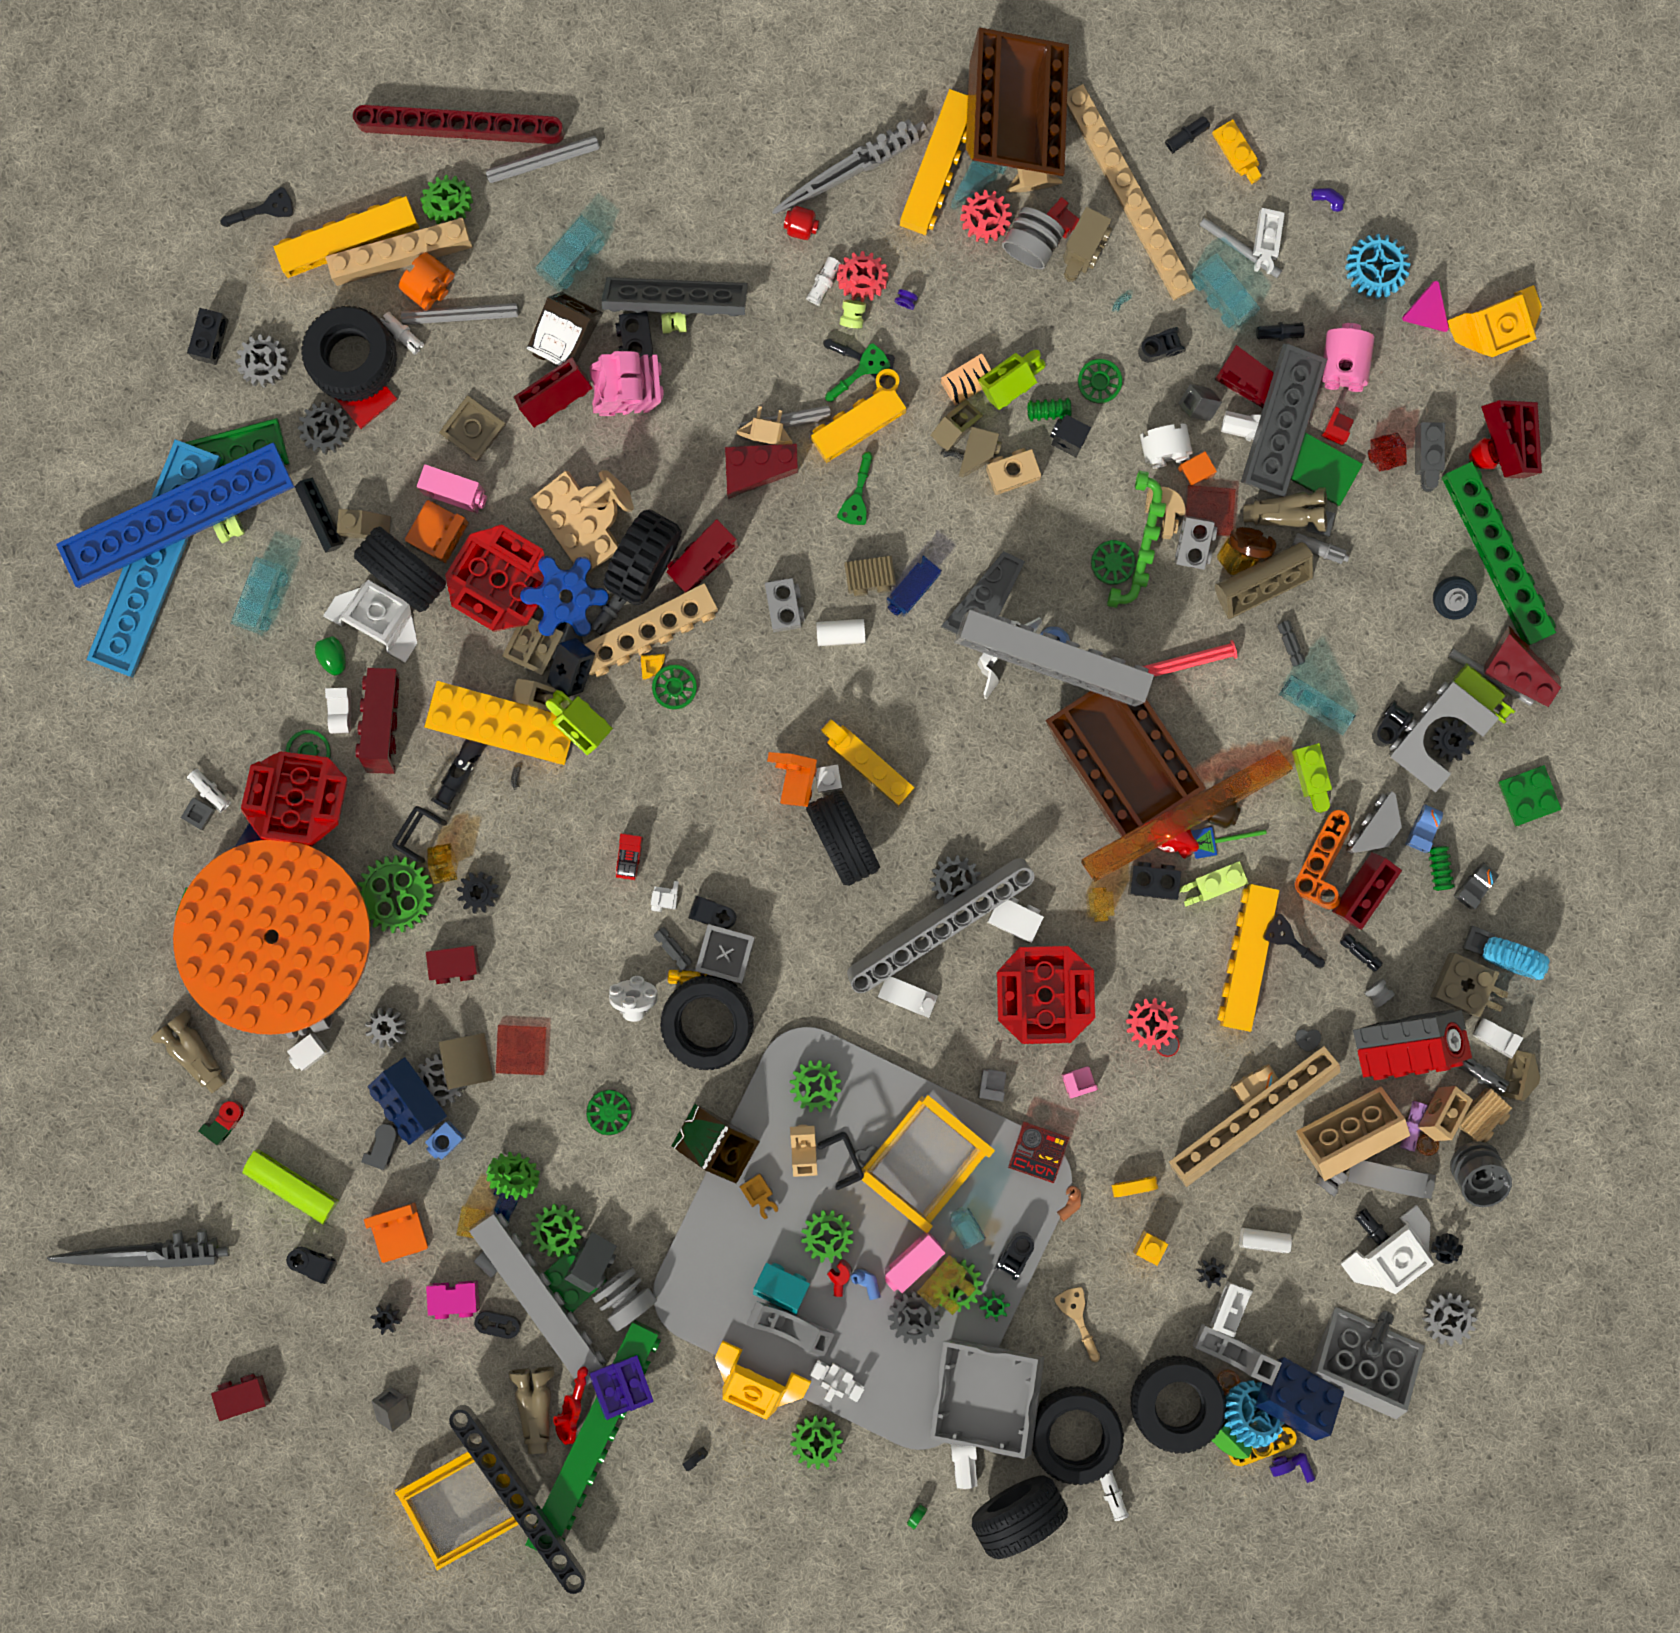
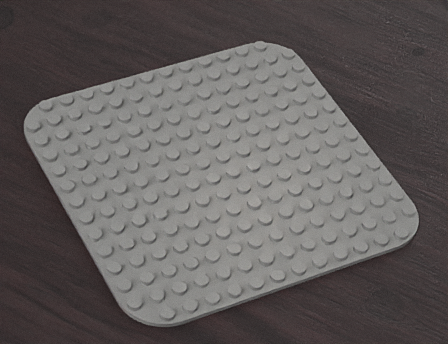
M814 1027L791 1029L778 1036L766 1049L731 1121V1124L756 1138L760 1143L737 1184L706 1172L656 1276L653 1288V1295L657 1299V1302L654 1304L655 1310L661 1322L670 1332L714 1355L717 1354L722 1341L743 1349L737 1365L750 1369L765 1378L772 1379L778 1384L785 1386L791 1372L810 1380L811 1383L803 1397L804 1399L897 1445L915 1450L937 1447L944 1442L930 1440L934 1405L939 1393V1369L943 1341L956 1339L999 1347L1060 1219L1057 1212L1064 1208L1068 1202L1070 1194L1066 1195V1190L1072 1186L1070 1165L1064 1153L1062 1154L1061 1152L1060 1157L1053 1155L1055 1154L1054 1152L1048 1151L1046 1146L1043 1147L1044 1136H1042V1141L1038 1147L1029 1148L1025 1146L1022 1140L1023 1133L1027 1128L830 1032ZM809 1060H812L813 1065H817L818 1061L821 1060L823 1067L828 1063L831 1064L829 1071L837 1070L838 1073L834 1078L841 1079V1082L836 1084V1087L840 1088L841 1092H835L834 1094L838 1098L837 1102L830 1100L831 1108L829 1109L826 1105H823L822 1112H819L817 1107H814L813 1111L809 1112L808 1105L801 1109L802 1102L800 1100L797 1102L793 1101L797 1096L796 1093H790V1090L795 1088V1085L789 1082L797 1078L793 1072L798 1071L800 1073L802 1071L800 1064L808 1067ZM811 1070L805 1074L809 1077L816 1076L820 1070ZM827 1075L824 1080L825 1086L832 1090V1083ZM822 1076L816 1082H809L811 1085L809 1096L815 1090H822L820 1087ZM799 1082V1090L804 1097L806 1087L802 1082ZM821 1095L813 1097L811 1102H821L826 1098ZM929 1095L995 1151L989 1158L985 1156L932 1220L931 1224L933 1227L929 1232L942 1245L945 1254L904 1291L908 1297L912 1296V1291L915 1290L917 1296L925 1292L926 1300L930 1297L934 1299L933 1294L937 1290L931 1289L930 1285L936 1283V1281L931 1276L939 1274L936 1270L937 1266L942 1269L945 1267L944 1260L952 1264L953 1258L956 1257L958 1263H961L963 1258L966 1259V1266L973 1263L975 1265L973 1272L980 1271L981 1275L977 1277V1280H983V1285L978 1286V1289L982 1290L983 1293L982 1295H975L978 1300L977 1303L969 1302L970 1309H967L965 1305L961 1306V1312H958L956 1306H953L951 1311H949L947 1303L940 1306L941 1298H935L931 1305H938L939 1310L935 1312V1314L941 1315L940 1320H935V1323L939 1325V1329H932L934 1333L933 1338L929 1335L925 1336L926 1343H923L920 1338L917 1339V1344L914 1345L912 1339L904 1343L903 1335L896 1338L895 1334L898 1330L890 1329V1325L894 1321L888 1320V1316L893 1315L894 1312L889 1308L890 1306H897L895 1302L896 1297L900 1300L904 1298L903 1293L898 1289L894 1292L885 1282L886 1279L884 1277L886 1275L884 1269L917 1240L924 1231L862 1180L836 1190L835 1185L838 1181L858 1173L844 1140L820 1150L817 1146L819 1142L845 1132L855 1152L859 1149L865 1150L871 1145L879 1149L921 1096L925 1098ZM926 1107L872 1173L922 1213L975 1147ZM798 1125L815 1127L816 1176L793 1177L790 1127ZM1022 1142L1024 1148L1035 1150L1033 1154L1035 1159L1016 1153L1018 1145ZM1042 1147H1043V1150H1045V1151L1047 1150V1152H1050V1153L1044 1154V1153L1037 1152V1151L1040 1150V1148H1041V1150H1042ZM1039 1153H1041L1044 1159L1038 1158ZM1015 1154L1058 1168L1054 1181L1011 1167ZM1044 1155L1052 1157L1054 1160L1047 1161ZM1059 1160L1058 1164L1052 1163L1051 1161ZM759 1173L773 1192L768 1197L769 1201L775 1202L778 1206L777 1212L771 1206L765 1208V1213L768 1216L767 1219L760 1215L759 1204L752 1207L739 1187ZM824 1209L826 1215H829L831 1210H834V1216L838 1217L842 1213V1221H850L846 1228L853 1230V1234L848 1235V1238L853 1240V1244H846L849 1252L842 1251V1259L850 1264L852 1273L857 1269H864L876 1276L881 1295L880 1298L869 1300L867 1288L854 1284L851 1281V1276L848 1282L843 1285V1297L833 1296L834 1283L828 1277L827 1272L831 1268L836 1272H840L836 1266L840 1259L834 1256L833 1263H830L829 1258L825 1257L824 1262L821 1263L820 1256L817 1255L814 1259L811 1258L812 1250L805 1252L804 1249L808 1243H802L801 1239L807 1237V1235L801 1231L802 1228L808 1229L809 1227L805 1223L806 1219L813 1221L812 1214L815 1213L819 1217L821 1216V1210ZM829 1220L832 1227L842 1229L839 1224ZM820 1222L813 1227L811 1234L819 1231L821 1228ZM825 1230L824 1235L820 1237L825 1238L826 1242H830L834 1234H830L828 1230ZM1018 1232H1026L1033 1239L1034 1250L1027 1260L1022 1273L1014 1281L1011 1275L1001 1269L996 1270L994 1267L1013 1236ZM844 1238L835 1242L834 1250L840 1247ZM1020 1239L1017 1241L1016 1247L1020 1250H1025L1029 1247V1241L1027 1239ZM813 1243L817 1249L825 1252V1247L819 1243ZM766 1263L770 1265L772 1263L779 1264L785 1268V1272L794 1275V1273L800 1274L807 1279L806 1282L810 1283L809 1290L797 1314L835 1334L825 1356L810 1353L783 1337L752 1328L747 1324L756 1302H768L753 1295V1289ZM956 1269L949 1270L944 1275L950 1276L956 1272ZM966 1272V1282L971 1283L973 1285V1279L968 1272ZM960 1275L956 1282H951L954 1293L958 1287H963L960 1282ZM941 1285L943 1294L948 1298V1288ZM992 1290H994L997 1296L1004 1293L1005 1297L1002 1301L1010 1303L1009 1307H1004L1007 1317L1001 1314L998 1316V1322L991 1315L986 1319L984 1316L987 1310L979 1308L980 1305L985 1304L982 1296H991ZM965 1293L959 1296L958 1300L965 1299L969 1294ZM993 1300L992 1305L988 1307H991L993 1311H997V1307L1001 1306V1304ZM913 1301L908 1304L910 1306H918L920 1302ZM900 1310L898 1322L901 1325L904 1321V1314ZM929 1310L924 1315V1319L928 1325L931 1320V1314ZM908 1311L910 1322L915 1320L921 1324L918 1316L919 1313L914 1315ZM911 1329L909 1333L921 1332L919 1329ZM818 1359L829 1366L835 1363L854 1374L852 1379L864 1386V1391L858 1402L850 1399L846 1393H844L842 1398L834 1395L831 1402L824 1399L828 1390L821 1386L823 1380L821 1378L818 1380L811 1376V1370Z

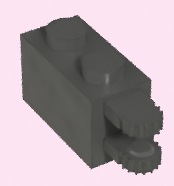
M1421 422L1415 428V475H1421L1420 483L1422 485L1420 486L1428 493L1437 488L1439 485V474L1445 470V423Z

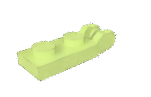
M1239 861L1194 879L1195 881L1181 886L1179 892L1184 893L1191 890V888L1198 887L1200 895L1184 901L1185 906H1189L1201 900H1209L1249 883Z

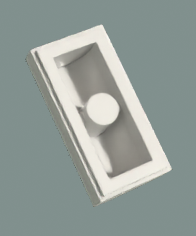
M864 619L816 622L818 646L865 643Z
M1241 1228L1240 1248L1279 1253L1291 1252V1234Z

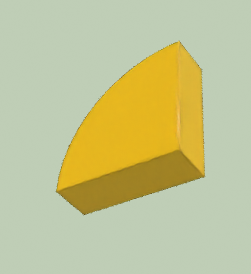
M665 654L641 656L643 680L652 678L662 669Z

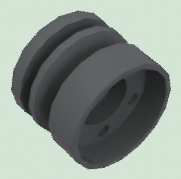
M1478 1141L1468 1143L1454 1153L1450 1161V1171L1468 1203L1482 1208L1502 1202L1508 1196L1512 1188V1177L1495 1147L1489 1143Z

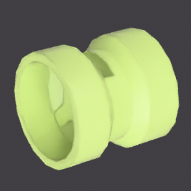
M843 300L842 308L844 313L840 317L839 324L850 328H862L864 321L862 313L865 312L866 303L856 300Z
M676 312L661 314L663 334L676 330L679 333L687 332L686 315Z
M237 515L213 525L221 543L228 542L233 536L239 537L245 534Z

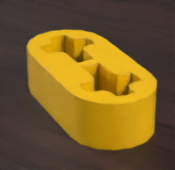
M1156 1176L1115 1183L1111 1187L1113 1197H1122L1158 1189Z

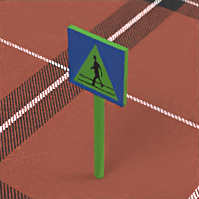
M1212 827L1192 830L1193 837L1199 843V849L1194 852L1195 858L1217 855L1215 843L1265 835L1267 831L1260 830L1214 839Z

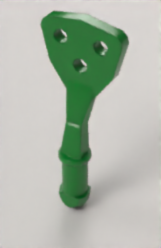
M871 343L862 354L857 370L828 391L825 395L826 401H834L845 390H848V387L857 378L865 374H877L884 369H888L890 362L885 353L875 344ZM871 349H875V354H871ZM869 361H873L872 366L868 364ZM881 361L885 362L884 366L880 365Z
M869 451L864 452L862 455L860 469L857 473V487L854 494L843 503L837 514L838 519L849 524L865 525L867 522V509L862 493L866 478L869 477L868 472L871 460H873L872 453ZM853 505L857 506L856 510L852 509ZM844 512H847V517H843ZM858 516L862 517L861 521L857 520Z

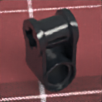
M1173 327L1145 338L1138 349L1140 359L1149 363L1186 351L1178 335L1179 328ZM1150 345L1154 347L1156 353H1147L1145 346Z
M1393 700L1372 733L1373 742L1380 747L1394 743L1409 724L1414 713L1407 712L1397 705V701ZM1381 729L1389 732L1390 738L1388 741L1381 738Z
M695 895L688 918L727 929L735 924L737 916L733 909ZM727 911L730 919L729 921L725 920L722 924V919L719 918V915Z
M1026 1232L1016 1233L1007 1248L1000 1255L994 1268L996 1270H1003L1016 1281L1034 1250L1032 1237ZM1027 1239L1029 1247L1025 1250H1020L1016 1247L1017 1241Z
M301 1246L288 1254L286 1262L291 1270L303 1274L316 1282L327 1284L336 1259L332 1257L328 1259L323 1253H318ZM298 1254H301V1259L304 1260L300 1264L296 1263L297 1258L294 1257Z

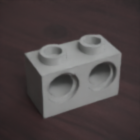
M1184 515L1174 560L1177 565L1205 570L1206 564H1210L1212 550H1209L1210 543L1215 541L1217 527L1214 526L1215 522ZM1197 525H1204L1205 533L1201 537L1193 535V530ZM1194 548L1199 549V558L1189 560V551Z
M793 578L765 583L773 633L801 628V622L805 621L803 607L798 608L796 598H801L799 584H794ZM781 588H787L790 591V595L786 599H780L776 595L777 591ZM783 612H792L794 619L788 623L781 620Z

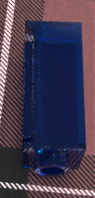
M923 555L921 564L917 563L891 593L890 598L886 599V602L889 604L887 608L897 617L899 614L905 617L940 576L942 570Z

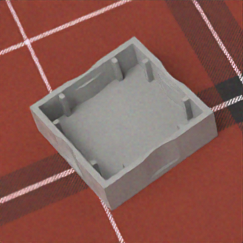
M956 1339L943 1341L939 1369V1393L934 1405L930 1440L959 1446L980 1447L993 1453L1023 1459L1030 1456L1032 1453L1045 1356Z

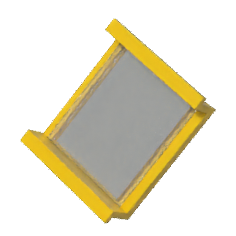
M929 1095L925 1098L921 1096L862 1168L864 1173L862 1181L925 1233H928L933 1227L931 1224L932 1220L985 1156L989 1158L995 1150Z
M468 1451L405 1487L403 1485L395 1490V1494L400 1499L435 1564L436 1570L443 1568L519 1525ZM487 1453L483 1456L484 1461L488 1464L496 1462L493 1454ZM498 1475L500 1483L507 1484L510 1482L508 1475ZM520 1494L512 1495L514 1503H523Z

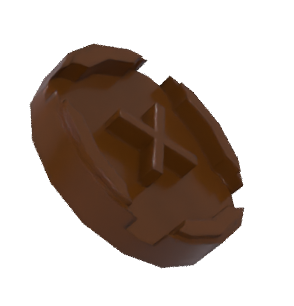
M1239 527L1236 531L1232 530L1230 533L1229 544L1240 553L1255 558H1268L1275 553V540L1271 536H1268L1267 539L1260 530Z

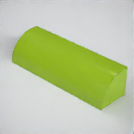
M259 1149L252 1152L243 1168L242 1173L323 1225L339 1202L332 1195Z

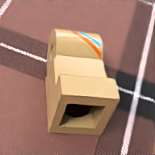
M1267 1064L1230 1087L1240 1103L1245 1105L1278 1081L1279 1078L1270 1064Z

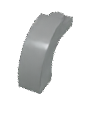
M1364 1160L1350 1168L1348 1182L1431 1199L1436 1175Z
M757 1301L747 1322L752 1328L776 1334L797 1344L810 1353L825 1356L835 1335L798 1314L795 1315L768 1302L761 1303Z
M1204 1324L1201 1325L1192 1345L1194 1348L1239 1368L1251 1377L1271 1386L1282 1364L1259 1349Z

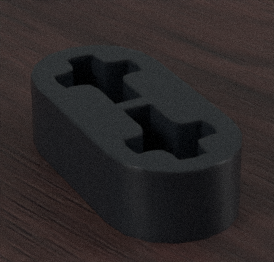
M482 1311L474 1320L475 1328L480 1333L506 1339L514 1338L521 1329L520 1321L516 1317L493 1311ZM489 1316V1321L495 1322L496 1326L488 1325L485 1329L483 1328V1323H480L479 1320ZM509 1321H512V1326L516 1327V1330H512L508 1334L506 1333L507 1329L499 1327V1324H507Z

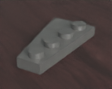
M1003 551L949 618L942 624L941 628L957 635L963 615L969 610L974 611V608L985 610L988 612L987 616L997 619L1025 561Z

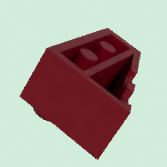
M1498 400L1481 406L1504 478L1524 479L1541 474L1538 402Z
M716 519L696 541H693L686 547L685 553L679 559L676 557L669 563L666 573L686 593L696 588L739 547L737 539Z
M1508 626L1484 665V674L1549 707L1561 689L1560 677Z

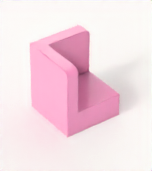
M1088 1066L1061 1074L1069 1098L1098 1090Z

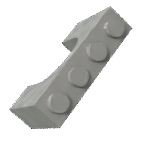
M1453 680L1449 683L1444 682L1438 688L1436 699L1433 702L1429 700L1422 707L1420 712L1423 714L1417 721L1413 719L1406 726L1405 731L1407 733L1403 738H1397L1389 747L1392 750L1389 753L1390 757L1435 793L1448 779L1451 772L1425 750L1423 739L1428 726L1441 717H1456L1468 724L1481 736H1484L1499 719L1495 713Z

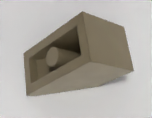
M965 400L941 420L930 436L936 440L938 445L949 451L983 415Z
M971 427L959 477L964 478L988 464L994 455H999L1002 442L997 441L998 433Z
M339 509L337 533L341 537L365 539L374 528L381 526L390 534L391 516L363 510Z
M517 679L511 701L551 712L545 703L548 699L553 698V693L556 689L535 681Z

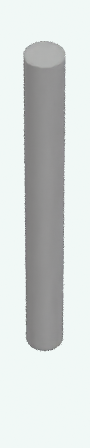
M1204 217L1200 226L1256 263L1259 256L1253 255L1252 249ZM1261 264V268L1267 271L1266 265ZM1274 265L1270 274L1278 278L1282 270Z
M1452 649L1448 657L1463 666L1468 663L1491 683L1527 705L1531 706L1535 701L1485 675L1482 665L1457 650Z

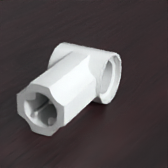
M1226 411L1221 432L1245 437L1247 441L1251 442V439L1254 440L1261 415L1247 416Z
M951 1444L957 1488L970 1489L977 1487L976 1447Z

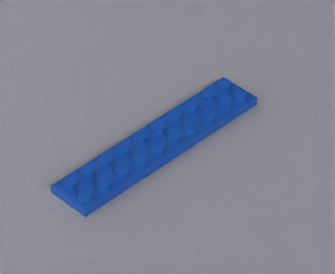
M271 443L57 543L56 546L75 587L80 588L284 493L295 486L276 445Z

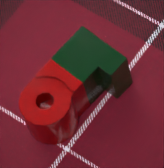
M237 1101L225 1102L221 1105L219 1115L212 1124L204 1123L198 1132L215 1145H222L244 1114L243 1106Z

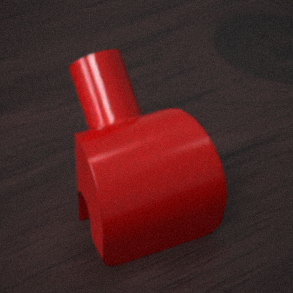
M841 1259L836 1265L840 1272H836L833 1268L827 1272L828 1277L834 1283L833 1296L843 1297V1285L848 1282L852 1273L850 1264L846 1260Z

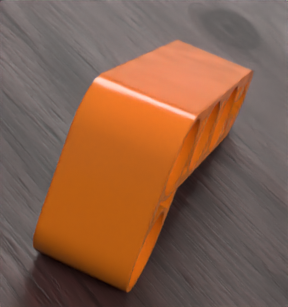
M1335 810L1328 816L1295 881V888L1302 898L1329 910L1336 908L1340 904L1341 898L1337 889L1324 880L1352 826L1348 814L1342 810ZM1341 819H1343L1345 824H1340L1337 828L1335 820L1340 821ZM1327 839H1333L1335 845L1331 849H1324L1322 846L1323 842ZM1321 860L1324 862L1323 868L1317 871L1313 870V862ZM1306 881L1313 883L1312 889L1308 892L1301 890V885ZM1326 892L1335 893V897L1331 902H1324L1322 900Z

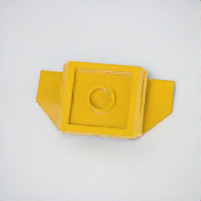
M1532 285L1514 293L1515 296L1474 313L1466 312L1447 320L1455 342L1480 354L1495 357L1536 340L1535 327L1542 305L1535 286Z
M722 1341L715 1359L724 1381L723 1400L767 1420L779 1406L804 1397L811 1383L810 1380L791 1372L785 1386L778 1384L772 1379L765 1378L750 1369L737 1365L743 1349Z

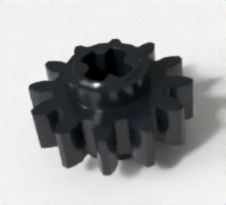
M1453 720L1451 726L1447 721L1442 722V728H1434V732L1438 735L1430 737L1431 741L1436 742V745L1431 750L1440 751L1437 755L1438 759L1446 755L1447 762H1452L1454 756L1457 761H1461L1463 759L1462 754L1469 755L1471 753L1467 746L1474 745L1473 741L1468 740V737L1472 736L1473 732L1466 733L1464 731L1467 727L1466 723L1458 727L1457 720ZM1455 737L1457 742L1450 745L1448 740Z
M480 871L478 878H476V875L471 872L469 873V881L464 878L461 879L465 886L464 888H457V891L463 892V896H460L457 900L466 901L463 906L465 910L473 906L472 912L474 914H477L480 907L482 912L487 913L486 906L495 907L496 905L492 899L500 897L499 894L494 893V890L499 885H491L493 876H488L484 879L485 874ZM477 886L479 889L484 890V892L481 893L480 899H478L477 896H473V893L476 892L475 887Z

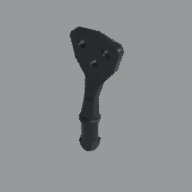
M280 187L271 193L262 205L252 209L239 210V212L228 216L225 215L221 218L220 224L224 227H230L232 224L246 221L248 218L262 214L274 217H291L293 215L292 200L286 189Z
M830 338L823 341V345L827 350L830 349L842 354V356H848L860 362L862 354L851 349L848 345L845 346ZM885 354L887 359L890 360V367L888 369L893 370L895 357ZM869 361L868 364L872 366L873 361ZM881 361L880 365L884 366L885 362ZM870 374L876 379L877 374ZM889 376L882 377L879 382H886Z
M1277 914L1268 923L1263 935L1264 940L1276 945L1287 944L1293 947L1302 958L1307 959L1316 968H1323L1325 966V961L1322 957L1317 956L1310 948H1306L1295 939L1290 923L1282 914Z

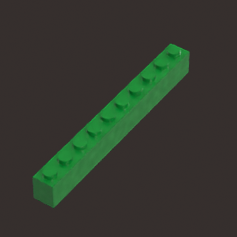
M633 1320L613 1363L637 1355L645 1375L651 1363L647 1358L650 1352L656 1353L661 1339L657 1338L660 1332L639 1321ZM597 1396L542 1508L561 1538L565 1529L570 1531L576 1519L572 1514L576 1507L581 1508L587 1496L583 1493L586 1485L592 1486L598 1472L593 1470L597 1462L602 1464L608 1450L604 1448L607 1441L613 1442L619 1428L615 1427L618 1418L624 1419L627 1413L625 1412L606 1420ZM547 1534L540 1536V1541L543 1544L553 1542L552 1538ZM528 1538L525 1545L536 1550Z

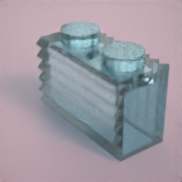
M961 1207L950 1214L952 1218H950L949 1223L964 1249H968L986 1238L969 1208L964 1210Z

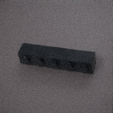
M313 477L300 480L295 485L296 492L325 553L339 549L344 543L337 533V528Z

